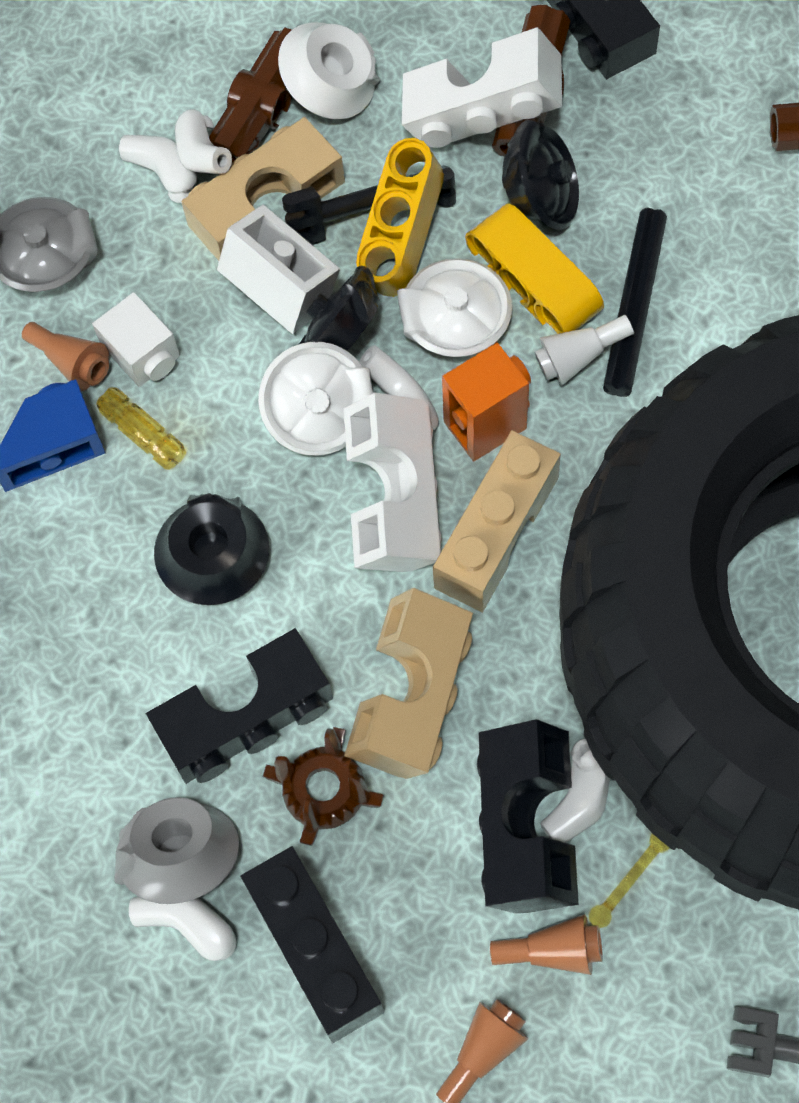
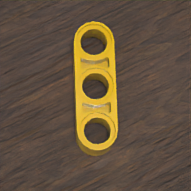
M405 138L391 147L386 157L357 253V267L365 266L369 268L374 277L376 291L384 296H397V290L406 288L410 280L415 276L443 184L444 173L440 163L426 143L417 138ZM417 162H425L423 170L418 175L406 177V172L410 166ZM410 210V216L406 222L399 226H391V221L397 213ZM395 259L392 271L384 276H376L377 269L383 261Z
M509 203L503 205L466 233L465 239L471 253L474 256L480 254L489 264L488 267L502 278L508 290L513 288L523 298L520 303L542 325L548 323L558 334L578 330L604 309L602 296L591 280L514 205Z

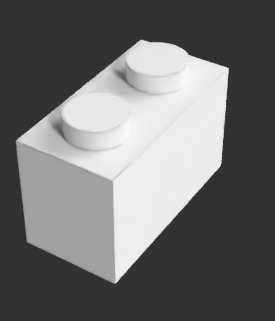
M263 204L227 229L217 271L293 334L313 319L306 311L320 293L326 298L331 296L340 268Z

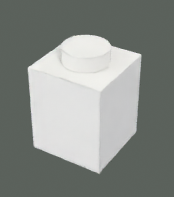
M134 292L92 323L99 342L107 347L112 359L138 387H141L150 379L157 381L165 377L173 369L175 360L180 357L173 333Z

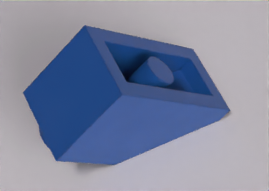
M76 379L67 383L47 385L38 394L24 399L0 444V484L5 492L106 454Z

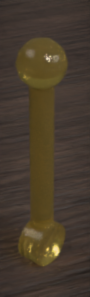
M651 834L649 838L650 846L602 905H596L591 908L589 920L592 925H598L599 928L607 927L612 920L611 912L658 853H664L670 849L655 835Z

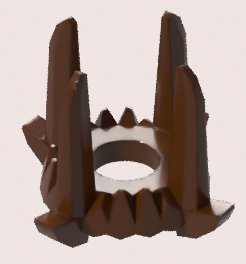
M333 727V729L328 728L324 737L325 747L310 749L299 755L291 763L287 757L278 756L275 758V767L266 764L263 777L282 785V797L287 810L297 821L304 825L300 839L302 844L312 846L319 830L332 829L343 825L355 816L361 806L370 808L381 807L384 795L369 791L360 766L353 759L344 756L345 752L342 751L345 729ZM320 771L331 772L340 781L337 794L327 801H317L311 798L306 790L310 777Z

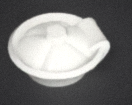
M320 22L302 24L291 30L280 46L278 65L287 90L299 104L319 116L330 119H346L359 114L370 103L375 85L380 82V78L376 75L375 71L376 59L373 48L361 32L356 34L345 26Z
M453 258L432 263L420 270L410 280L406 288L397 290L404 335L425 349L443 356H468L487 349L504 334L512 315L511 295L502 278L488 266L469 259Z
M306 342L285 350L269 365L260 384L259 409L267 430L281 445L300 454L318 456L331 454L346 447L343 408L373 393L370 369L362 367L360 362L348 351L330 343Z

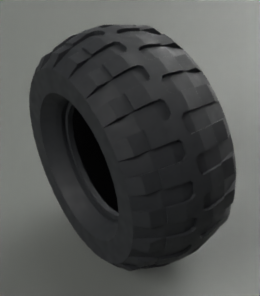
M799 315L762 326L758 333L752 334L740 346L733 349L723 344L703 355L664 387L661 397L657 396L647 408L644 406L618 431L605 450L604 459L589 486L583 491L574 512L562 568L559 619L562 669L568 691L573 695L576 708L583 722L584 737L593 757L604 774L611 780H615L621 790L637 809L636 816L653 835L670 849H682L695 861L715 874L714 880L732 891L757 902L761 898L768 899L799 910V703L786 695L769 679L747 649L731 610L727 572L729 563L753 538L773 525L799 515Z

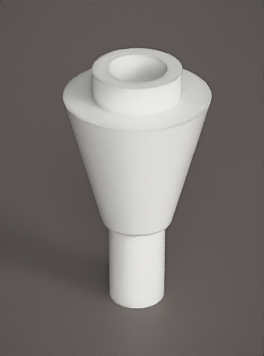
M623 315L596 329L590 327L539 337L543 348L534 353L546 379L550 380L557 377L560 384L564 385L604 351L603 348L633 335L634 331L627 316Z

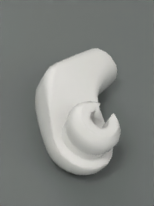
M195 109L183 112L175 125L176 146L182 164L188 170L198 173L223 174L229 171L232 164L230 151L227 148L214 146L209 139L210 135H208L207 128L214 129L212 120Z
M124 135L121 138L119 145L121 159L155 171L165 189L168 190V196L172 201L182 203L181 201L195 188L194 185L197 182L196 172L188 170L182 164L174 141L165 137L146 135Z
M376 345L368 348L361 356L359 362L362 367L370 369L372 381L386 394L428 400L430 423L433 430H435L439 422L438 414L419 383Z
M586 739L576 742L571 751L573 759L571 769L572 788H569L565 798L540 823L549 838L564 843L595 824L603 815L606 807L610 778L604 774L593 757Z
M138 896L130 900L129 917L135 927L164 926L175 928L181 932L202 957L211 961L225 960L235 951L236 937L232 928L200 898L177 904L149 902Z

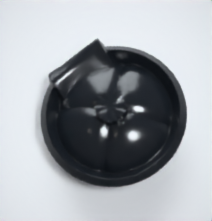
M526 120L517 128L507 144L508 150L503 161V187L506 190L511 205L518 208L529 220H540L552 229L563 230L573 221L579 202L578 177L572 156L562 138L553 129L543 123Z
M365 266L357 267L354 274L329 298H326L321 293L317 296L306 311L313 319L308 327L307 334L304 335L299 344L325 342L339 346L346 351L352 347L371 322L380 301L374 277L369 268Z
M211 493L197 496L190 495L187 504L177 509L164 522L154 546L156 570L165 586L183 600L201 605L223 604L244 595L259 581L269 558L268 535L258 516L242 504L240 497L231 499Z

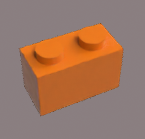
M498 342L442 376L444 423L473 462L502 445L511 430L521 433L527 429V412L530 407L528 396L531 377L523 362L515 355L509 358Z

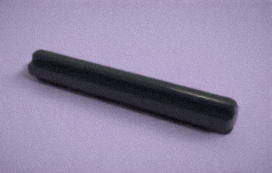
M647 207L639 213L617 317L626 315L634 334L611 346L603 386L604 391L610 395L627 397L632 392L667 220L666 213L661 209L654 210Z

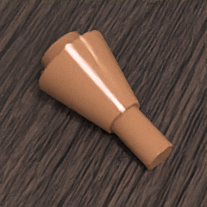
M29 322L23 328L22 339L42 350L68 381L76 379L81 391L87 390L90 385L95 386L99 384L107 375L109 352L103 343L59 333L54 334L35 322Z
M585 914L529 934L528 938L490 942V955L493 965L530 962L531 965L592 975V963L602 962L603 960L599 926H588Z
M496 999L491 1008L479 1002L457 1058L459 1063L436 1095L444 1103H460L478 1077L483 1078L529 1039L520 1031L526 1021L498 999Z

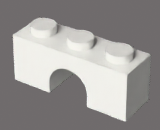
M538 27L493 42L490 66L486 73L473 84H470L448 59L403 73L402 126L415 138L424 141L428 147H445L451 142L476 134L488 133L495 128L523 119H532L542 113L562 107L561 54Z
M374 392L343 408L347 461L365 463L371 466L381 477L385 488L384 501L351 514L354 567L359 569L410 572L435 563L441 553L442 538L438 524L437 480L434 475L433 428L430 423L429 401Z

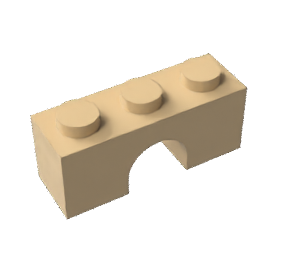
M303 117L293 125L279 129L268 142L252 153L238 157L226 173L218 175L209 182L200 183L193 188L189 195L181 201L187 225L219 261L227 229L254 211V203L263 195L273 192L288 194L313 186L322 199L345 183L342 156L307 118Z
M511 430L433 565L434 589L483 613L508 569L511 552L523 527L528 520L535 521L558 480L561 453Z
M412 588L390 600L376 651L389 655L402 664L408 676V693L404 701L381 694L360 702L345 751V757L405 779L429 772V769L436 764L442 750V738L439 737L444 716L449 713L456 700L457 685L453 683L458 665L464 660L471 646L472 634L468 630L473 615L472 612L416 588Z

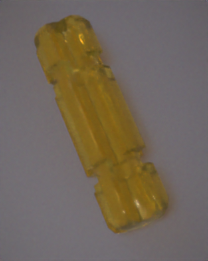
M116 387L108 388L98 398L96 403L100 414L111 423L115 422L118 425L117 428L145 453H151L154 456L153 460L164 469L171 470L177 466L186 455L184 445L171 433L166 434L164 432L165 428L136 403H130V398Z

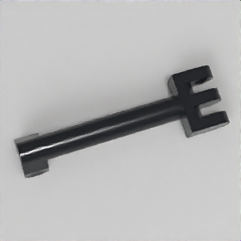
M443 165L441 167L444 178L437 204L440 206H451L456 202V190L453 188L455 185V174L450 167ZM416 173V174H413V175H409V176H406V177H413V176H415V175H418L419 173ZM378 185L322 202L320 195L313 186L288 193L282 198L283 209L285 212H288L285 214V223L310 244L326 240L324 222L371 209Z

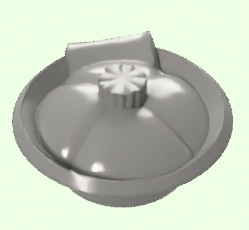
M52 197L30 198L12 205L0 214V280L12 288L28 292H39L57 288L76 277L97 255L98 249L89 221L88 211L77 208L67 201Z
M168 798L158 801L148 808H141L119 833L120 841L116 849L114 881L117 884H125L132 893L149 902L177 904L199 898L217 887L232 870L239 850L236 828L232 821L220 810L187 798Z

